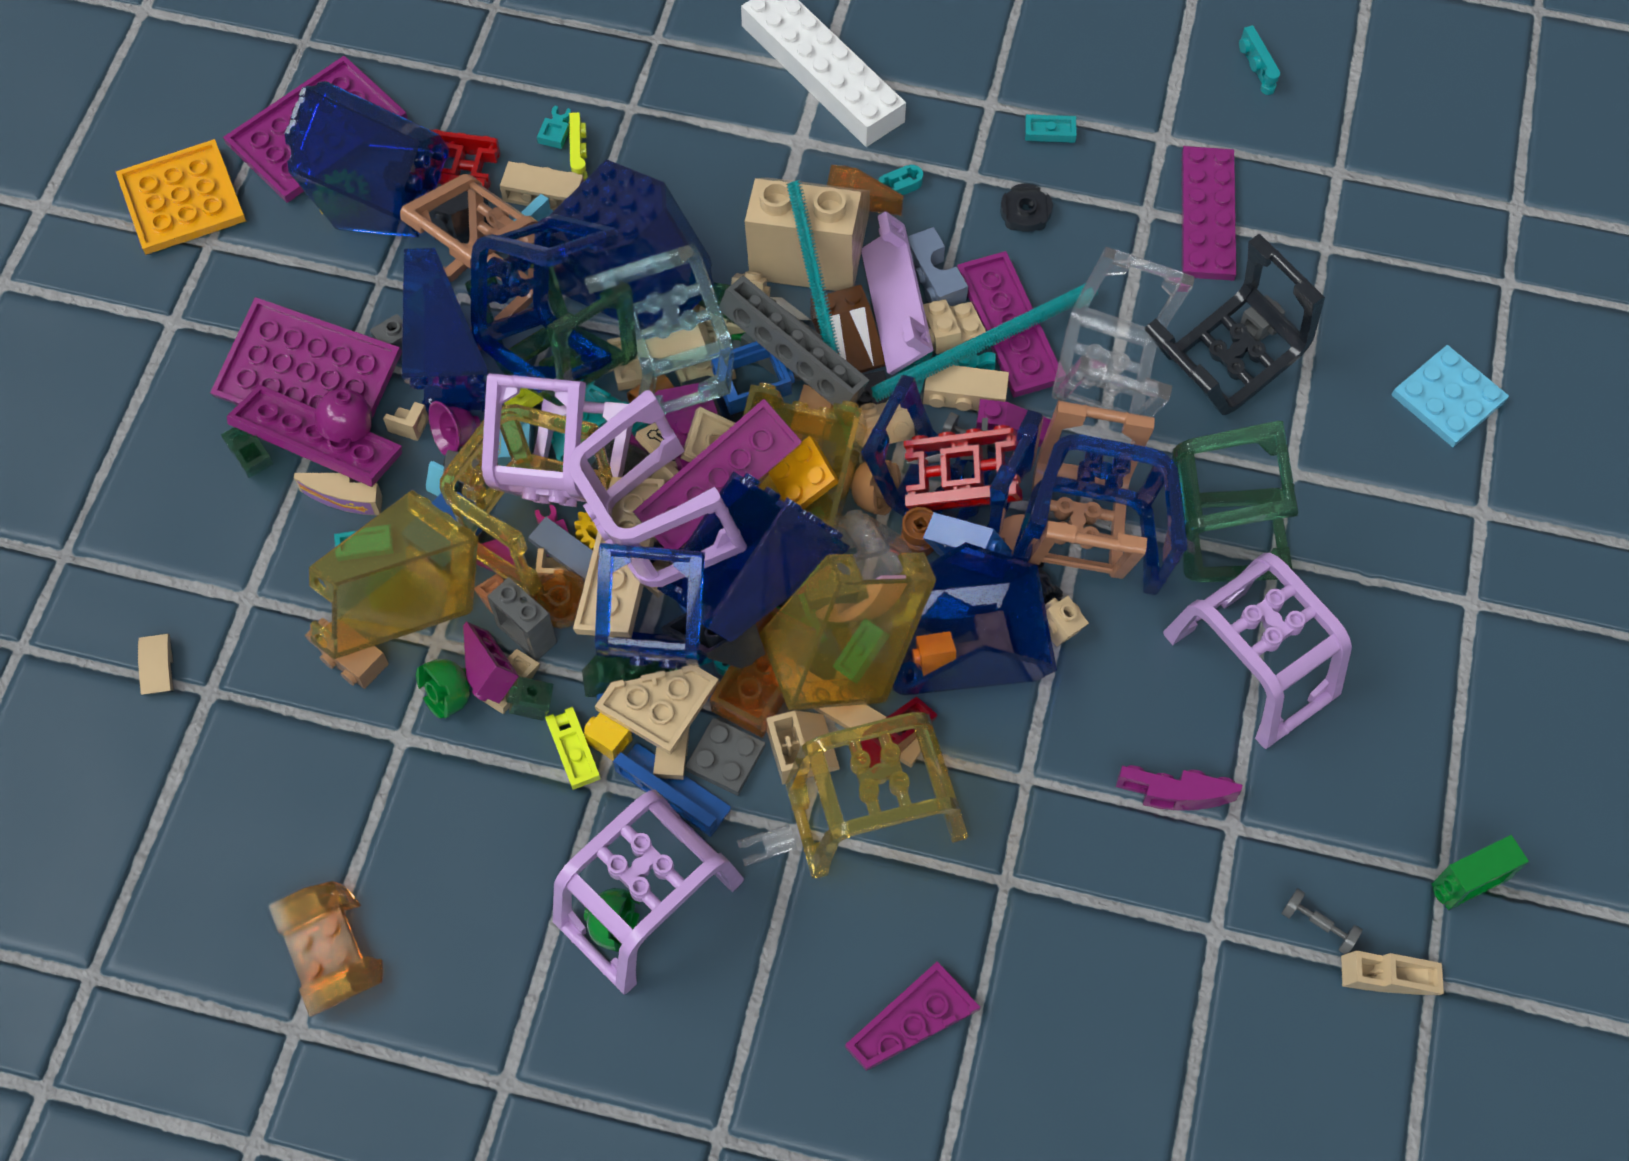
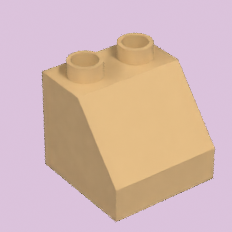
M768 177L755 178L745 218L749 271L760 273L762 278L768 279L767 282L811 287L807 278L809 276L807 275L808 272H806L805 262L803 261L805 259H803V252H801L802 249L800 248L801 242H799V235H797L799 232L796 231L798 229L796 228L797 225H795V218H793L795 215H793L792 205H790L792 202H790V195H788L789 192L787 191L788 185L786 184L793 181ZM802 182L799 186H803L800 190L803 189L801 193H804L802 196H805L802 199H806L803 203H807L804 206H807L805 210L808 209L806 213H809L806 216H810L807 220H811L808 223H811L809 225L812 226L810 230H813L810 233H814L811 237L814 236L812 240H815L812 243H816L813 247L817 246L814 250H817L815 253H818L816 257L819 256L816 260H820L817 263H820L818 267H821L819 270H822L819 273H823L820 276L824 277L821 279L824 280L822 284L825 283L823 287H826L824 288L825 290L833 291L853 287L856 281L870 213V190Z

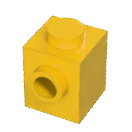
M599 713L597 717H591L584 728L587 744L612 761L620 752L623 753L633 740L630 730L602 713Z

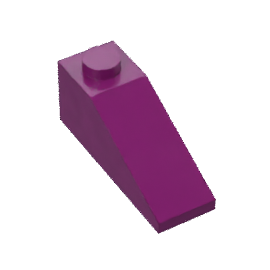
M980 399L976 429H982V418H988V430H993L998 425H1008L1018 433V444L1041 447L1051 419L1009 402Z
M466 621L463 625L467 681L473 688L472 693L482 701L489 699L500 704L519 675L490 632Z

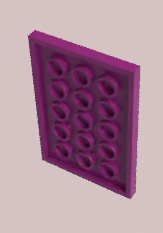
M343 56L223 138L225 143L288 203L314 185L318 180L324 178L325 173L329 174L334 169H337L406 121L408 117L406 112L347 57Z
M255 297L210 394L216 398L238 405L260 384L316 408L317 403L324 394L341 388L351 389L359 392L368 401L373 418L402 350L400 347Z

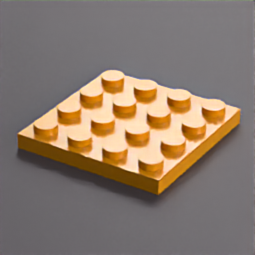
M215 139L116 171L145 255L246 221Z

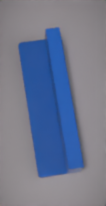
M635 744L627 756L620 752L613 761L615 771L644 792L656 790L679 816L710 837L731 811L728 804L685 775L684 780L664 779L653 775L655 755L640 744Z

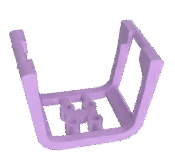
M489 373L486 383L482 473L486 485L492 489L522 497L525 500H532L535 503L550 504V502L559 503L562 506L576 507L577 501L587 502L571 477L569 470L570 457L581 442L583 412L603 414V418L609 421L628 404L584 401L586 383L582 381ZM520 388L555 392V397H543L531 469L497 466L502 404L518 395ZM566 416L563 472L545 471L555 422ZM633 424L615 437L606 486H604L606 490L609 489L611 477H623Z
M646 390L575 448L570 457L569 470L571 477L587 501L583 507L591 520H593L613 555L621 554L634 577L641 584L649 587H663L744 552L747 545L715 487L674 509L632 528H621L614 522L612 509L619 500L657 470L685 452L673 429L670 427L657 399L651 391ZM635 422L649 424L655 422L664 438L660 446L606 490L587 460ZM716 513L724 528L719 530L714 545L664 569L655 570L640 546V542L704 514Z
M1272 553L1261 554L1238 577L1205 600L1197 599L1188 605L1163 631L1166 639L1174 645L1193 632L1198 625L1196 622L1203 619L1262 684L1267 695L1262 721L1255 737L1265 749L1289 734L1290 731L1341 695L1352 650L1350 637L1340 621L1291 568ZM1267 571L1274 574L1285 586L1281 590L1271 589L1262 602L1257 605L1247 606L1242 612L1240 619L1231 625L1216 610L1220 605L1225 609L1244 596L1255 579ZM1294 596L1305 609L1301 612H1290L1283 621L1282 616L1278 612L1281 610L1284 602ZM1314 617L1330 636L1275 675L1259 656L1266 651H1276L1283 640L1290 635H1298L1305 623ZM1260 621H1262L1266 631L1263 633L1261 640L1250 647L1239 634L1245 629H1255ZM1332 656L1327 676L1310 693L1307 700L1309 704L1283 722L1281 718L1284 702L1283 691Z
M650 790L632 802L560 871L554 882L553 923L625 995L637 984V951L644 940L711 876L715 875L732 892L742 884L744 878L725 856L717 853L676 813L664 797L656 790ZM648 810L703 862L686 879L674 869L673 861L668 855H661L652 846L647 834L637 833L631 827ZM620 835L631 844L633 854L638 857L632 862L630 868L623 856L614 855L607 848ZM597 856L607 865L609 875L613 879L620 880L630 890L631 897L635 901H643L652 910L634 929L579 876L580 872ZM652 868L657 878L666 879L676 888L662 902L651 892L650 884L645 878L650 874ZM572 894L620 941L622 945L619 949L618 959L615 957L609 962L584 937L586 927L572 910Z

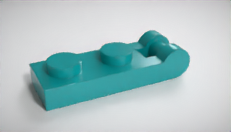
M1254 26L1244 27L1242 37L1239 40L1240 51L1246 55L1251 70L1257 74L1261 81V92L1265 95H1271L1275 92L1276 82L1280 77V70Z

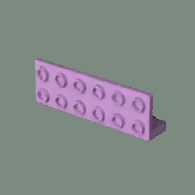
M885 211L878 216L880 237L864 246L861 252L887 373L893 375L932 352L933 346L905 225Z

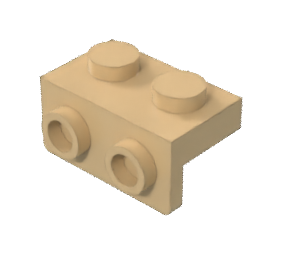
M892 398L886 403H868L853 410L857 420L859 438H861L860 444H862L861 447L863 449L877 444L882 446L910 440L915 436L912 408L906 399Z

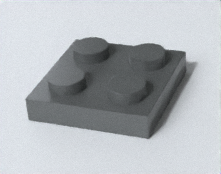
M713 718L686 764L685 769L687 772L739 796L765 748V742Z

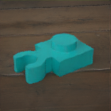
M555 105L551 111L552 119L545 118L537 135L538 144L562 149L570 131L569 113H571V109L567 108L565 114L559 115V108Z

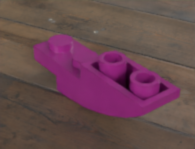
M1134 765L1122 766L1116 782L1117 788L1145 794L1143 806L1167 810H1200L1222 806L1236 801L1243 786L1227 777L1214 778L1206 776L1204 772L1199 770H1183L1179 780L1169 774L1145 772L1143 768Z

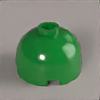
M448 659L432 660L417 668L416 680L418 688H425L427 696L423 697V700L436 717L440 719L444 717L445 719L464 708L470 695V684L466 678L465 668H461L457 663Z
M611 888L599 894L632 929L637 926L639 913L634 912L635 903L640 905V902L635 901L631 897L630 890ZM585 908L584 920L587 921V930L591 939L603 948L619 952L622 945L620 941Z

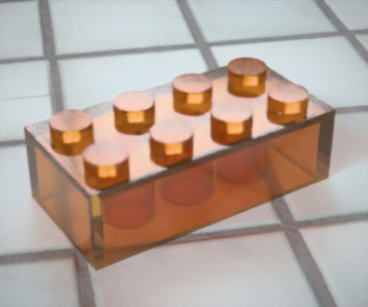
M770 604L766 606L756 623L765 655L756 659L752 665L742 669L730 665L709 699L713 713L763 738L767 731L766 718L777 715L820 643L819 629Z

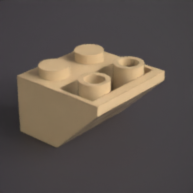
M795 710L766 718L767 733L782 784L840 769L823 714Z

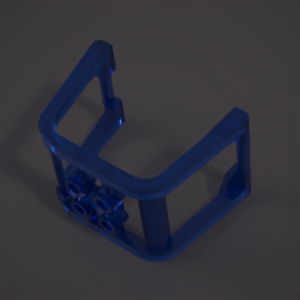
M555 214L545 217L539 223L501 235L490 234L477 239L471 253V327L475 340L481 349L517 376L572 381L610 366L611 353L584 338L556 318L551 312L548 303L549 267L566 262L568 254L586 248L599 251L617 245V230L612 227ZM552 229L582 237L550 248ZM535 234L534 244L516 240ZM489 249L509 254L508 258L492 257L487 262ZM534 263L533 277L528 279L521 278L519 271H527L531 264ZM494 276L501 278L503 285L493 282L487 287V279ZM530 289H533L534 307L487 323V304L492 302L504 304L513 297L527 296ZM543 325L544 328L581 355V361L585 363L564 372L559 371L553 366H531L500 344L498 340ZM534 389V390L537 391L538 393H541V392L546 391V390Z
M907 375L900 377L861 451L886 503L902 516L909 511L905 506V495H908L906 486L917 485L920 482L919 464H910L897 489L885 462L890 441L886 428L898 405L900 404L901 408L908 410L919 435L928 436V438L939 437L933 430L925 411L915 378ZM1027 411L1017 431L1018 444L1011 458L1005 456L1006 466H1000L990 486V521L985 527L994 529L999 536L1003 529L1005 514L1011 502H1007L1010 485L1016 474L1020 476L1021 482L1024 475L1032 470L1036 460L1043 416L1035 411ZM930 451L925 453L928 455V457L935 455L937 451ZM988 451V459L996 458L995 453ZM956 457L955 463L950 465L951 480L964 479L963 469L967 461L974 463V460H960V457ZM992 470L984 471V486L990 485L989 476ZM941 485L935 490V492L945 490L942 488ZM979 506L961 507L957 517L953 518L967 521L969 517H973L978 513ZM934 510V511H933L934 513H938V514H942V515H945V516H949V515L943 514V513H942L943 510Z
M1070 434L1060 438L1053 445L1042 480L1034 486L1012 552L1010 567L1024 571L1031 557L1033 539H1040L1046 528L1052 492H1061L1124 504L1137 511L1140 516L1141 537L1147 538L1146 553L1143 556V593L1158 594L1188 548L1178 468L1164 452L1154 448L1079 434ZM1070 450L1086 452L1084 461L1079 463L1077 480L1057 477ZM1103 455L1114 457L1113 463L1103 461ZM1131 460L1153 465L1138 493L1121 488L1123 487L1124 476L1130 473ZM1095 477L1105 479V484L1094 483ZM1164 485L1168 531L1163 546L1164 564L1160 568L1154 513L1151 505Z
M600 543L595 624V650L597 656L630 658L631 665L647 666V664H653V661H659V667L673 669L682 667V663L702 666L712 662V659L703 656L699 651L703 576L706 573L711 578L709 599L721 605L726 559L704 568L705 552H702L703 549H665L659 545L642 547ZM632 558L650 559L651 563L656 562V560L673 562V567L689 579L685 644L669 635L633 632L632 638L609 637L612 579L615 571L630 564Z

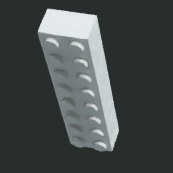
M750 0L741 5L742 27L865 147H868L905 122L906 102L799 0Z

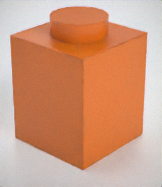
M950 631L916 637V649H912L914 666L920 667L922 677L957 672L956 649Z

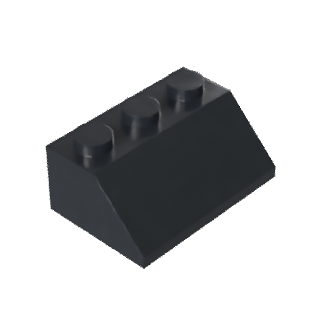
M710 599L661 627L664 633L703 656L741 669L752 665L756 659L765 655L756 624Z

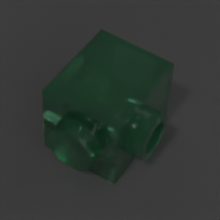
M519 676L514 686L509 689L506 695V702L510 703L509 714L543 721L549 712L553 684Z

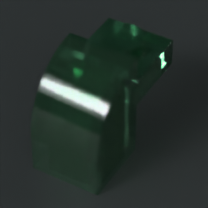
M236 427L221 434L222 439L248 479L273 465L269 454L256 435H251Z

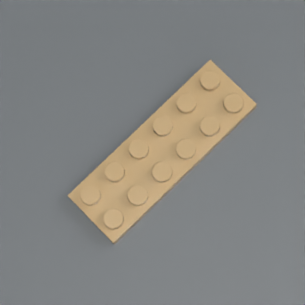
M611 477L609 488L622 477ZM647 478L619 500L612 509V517L616 525L621 528H632L641 524V521L634 515L633 511L662 487L666 480ZM599 531L596 536L573 630L576 634L632 638L644 584H641L634 577L620 553L613 555ZM655 537L639 543L649 560Z

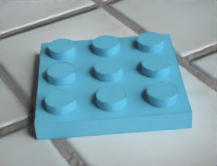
M1449 345L1442 348L1410 375L1391 394L1451 447L1456 446L1502 406L1509 397L1508 394Z

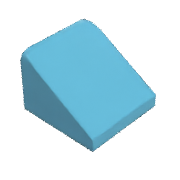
M431 461L428 468L426 490L436 496L445 488L455 493L459 487L458 480L444 477V466Z

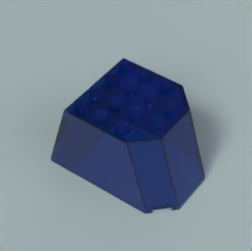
M607 159L536 228L547 281L551 290L643 332L651 330V325L671 321L672 324L681 322L714 287L711 258L663 181Z

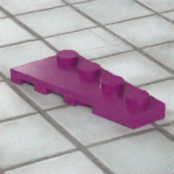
M936 962L847 1042L845 1048L868 1071L980 1010V1006Z

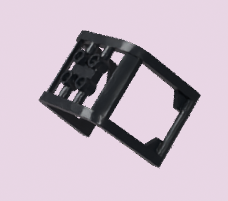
M1257 234L1248 242V261L1244 284L1232 298L1178 342L1175 341L1174 336L1156 318L1145 327V331L1159 350L1169 360H1174L1189 378L1201 388L1213 406L1222 415H1228L1245 404L1285 371L1310 347L1316 334L1325 297L1261 234ZM1271 261L1296 284L1293 294L1304 309L1300 331L1257 290L1263 266L1268 267ZM1246 302L1291 346L1277 360L1274 361L1266 353L1264 343L1256 341L1248 333L1246 325L1236 323L1230 317ZM1220 324H1223L1230 331L1233 343L1228 350L1225 342L1216 340L1210 334ZM1200 341L1209 348L1211 358L1214 361L1221 362L1227 368L1230 378L1234 380L1240 379L1245 385L1230 398L1221 391L1219 382L1201 364L1197 366L1185 354ZM1247 351L1251 361L1255 363L1261 362L1266 368L1255 378L1245 370V364L1241 360Z

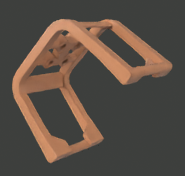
M462 174L404 205L400 210V217L402 221L419 233L426 231L449 248V254L456 258L433 280L407 300L408 308L476 356L521 314L537 296L543 280L542 224L531 216H525L484 188L482 183L470 174ZM468 190L470 232L468 244L459 242V240L431 222L429 216L431 210ZM484 198L495 204L497 207H494L492 209L491 207L486 205L484 203ZM509 215L515 218L516 220L513 221L512 219H510ZM484 216L490 225L484 222ZM501 248L513 260H522L528 265V276L494 252ZM476 264L519 293L509 305L484 327L464 325L457 331L433 313L437 310L435 298L468 267L471 268Z
M1058 400L1040 448L1033 475L1026 545V561L1028 563L1039 565L1041 562L1063 565L1109 573L1113 578L1123 579L1146 553L1147 538L1124 534L1126 504L1130 479L1154 430V417ZM1086 417L1123 423L1122 433L1132 439L1119 473L1050 461L1062 430L1082 426ZM1051 480L1113 491V510L1102 509L1095 502H1088L1087 504L1074 502L1068 497L1059 498L1058 501L1045 499V481ZM1043 510L1054 511L1055 517L1059 520H1066L1071 516L1068 523L1064 521L1042 523ZM1098 519L1112 521L1111 535L1099 533L1098 529L1092 526L1083 527L1085 524H1094ZM1066 542L1080 544L1084 549H1091L1093 547L1110 550L1109 564L1048 552L1055 543L1061 545Z

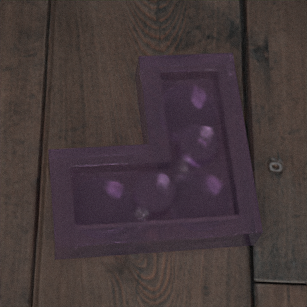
M1003 611L975 615L974 623L979 640L954 644L958 675L1015 666L1016 660Z

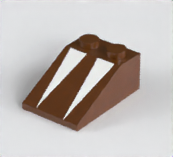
M862 285L825 295V297H828L826 300H829L826 304L830 303L827 307H831L828 310H831L829 314H832L829 317H833L830 319L833 320L831 324H834L832 327H835L832 330H836L833 334H837L834 336L837 337L835 341L838 340L836 344H839L836 347H840L837 349L838 351L840 350L838 354H841L840 356L860 373L885 367L882 346ZM810 298V316L816 332L822 334L820 332L821 329H819V322H817L819 319L816 318L818 317L816 316L817 312L814 309L816 306L813 305L815 302H813L814 299Z

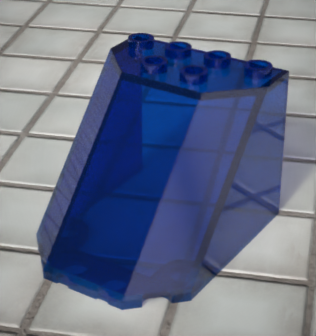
M322 81L315 86L302 87L298 102L295 104L289 125H287L284 133L285 144L289 145L291 149L290 158L287 160L288 172L335 229L418 238L420 233L401 220L400 210L404 205L436 189L437 183L441 179L444 163L449 156V148L441 136L329 82Z
M967 542L908 575L904 588L896 600L884 612L873 617L871 622L888 633V636L873 656L876 666V679L888 684L900 695L1034 682L1057 671L1038 566ZM950 631L956 649V659L923 676L921 666L913 662L912 649H916V637Z

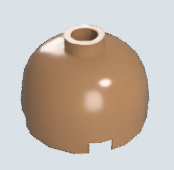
M870 459L863 462L852 474L849 481L854 502L866 512L879 515L888 514L897 501L896 498H892L895 489L900 490L901 486L899 466L885 459Z

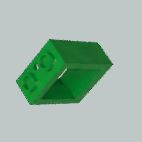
M1509 835L1450 864L1432 883L1435 897L1449 911L1509 881L1529 860L1513 836Z

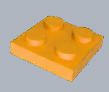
M811 436L804 439L800 446L768 472L789 511L794 515L799 514L840 482L817 441Z

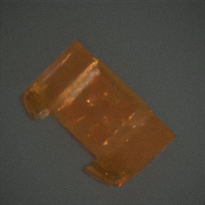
M334 881L303 888L269 905L278 933L282 934L285 938L302 987L299 990L309 1017L315 1016L382 983L383 979L382 960L370 956L361 957L344 910L358 908L361 904L344 885Z

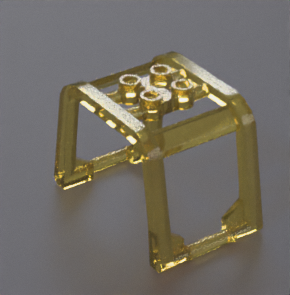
M518 404L502 406L500 430L512 460L506 467L563 472L562 461L531 454L520 421L565 434L566 416ZM483 420L445 469L440 478V491L446 504L453 511L460 528V538L466 551L504 579L511 578L529 596H534L542 585L537 571L529 567L526 562L524 553L528 547L522 532L489 515L505 492L490 487L486 489L483 486L485 483L482 473ZM582 420L580 444L599 429L597 424ZM603 447L594 454L598 470H593L604 488L608 490L613 475L605 448ZM474 459L480 462L475 468L471 465ZM457 481L464 484L462 489L464 497L454 491ZM478 527L509 548L515 566L474 540V534Z
M923 712L902 714L827 733L807 741L800 747L785 783L813 879L828 875L832 858L841 841L865 832L931 815L944 814L952 843L969 837L930 716ZM909 729L915 730L936 797L913 804L908 793L909 777L902 771L900 764L901 751L899 746L892 742L890 735ZM878 737L882 748L880 753L882 764L879 763L870 768V756L866 751H863L861 741ZM849 745L852 755L850 768L857 775L860 785L859 798L862 802L866 803L869 815L844 822L824 751ZM810 768H812L829 830L824 833L821 842L814 843L805 811L809 809L810 805L806 784ZM889 780V790L892 794L896 795L900 807L881 812L878 802V784H883Z

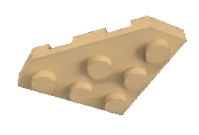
M693 664L675 671H661L642 675L641 678L629 681L619 680L611 682L595 705V709L671 755L718 685L719 679Z

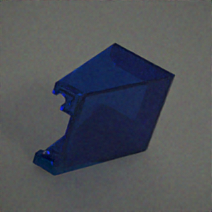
M435 248L404 249L402 378L412 389H424L422 404L425 405L428 414L429 407L434 401L442 402L448 407L463 408L470 413L473 410H482L485 413L487 376L489 373L492 374L458 293ZM504 403L502 404V409H506Z
M734 471L719 494L737 528L740 530L747 545L746 550L657 588L663 594L678 601V604L698 616L702 620L701 624L730 642L738 638L845 554L850 548L849 545L841 541L842 533L825 524L812 513L806 512L800 505L788 497L783 502L780 500L781 495L768 486L765 490L759 488L758 486L761 482L747 472L742 477ZM715 512L705 514L674 563L714 545L719 530L724 528Z

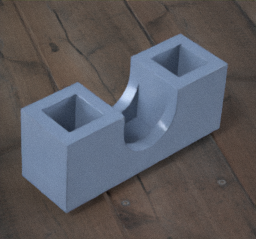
M932 227L908 236L918 284L922 283L927 301L931 303L946 299L949 307L966 302L968 285L957 266L948 270H940L934 267V265L944 261L945 246L935 228Z

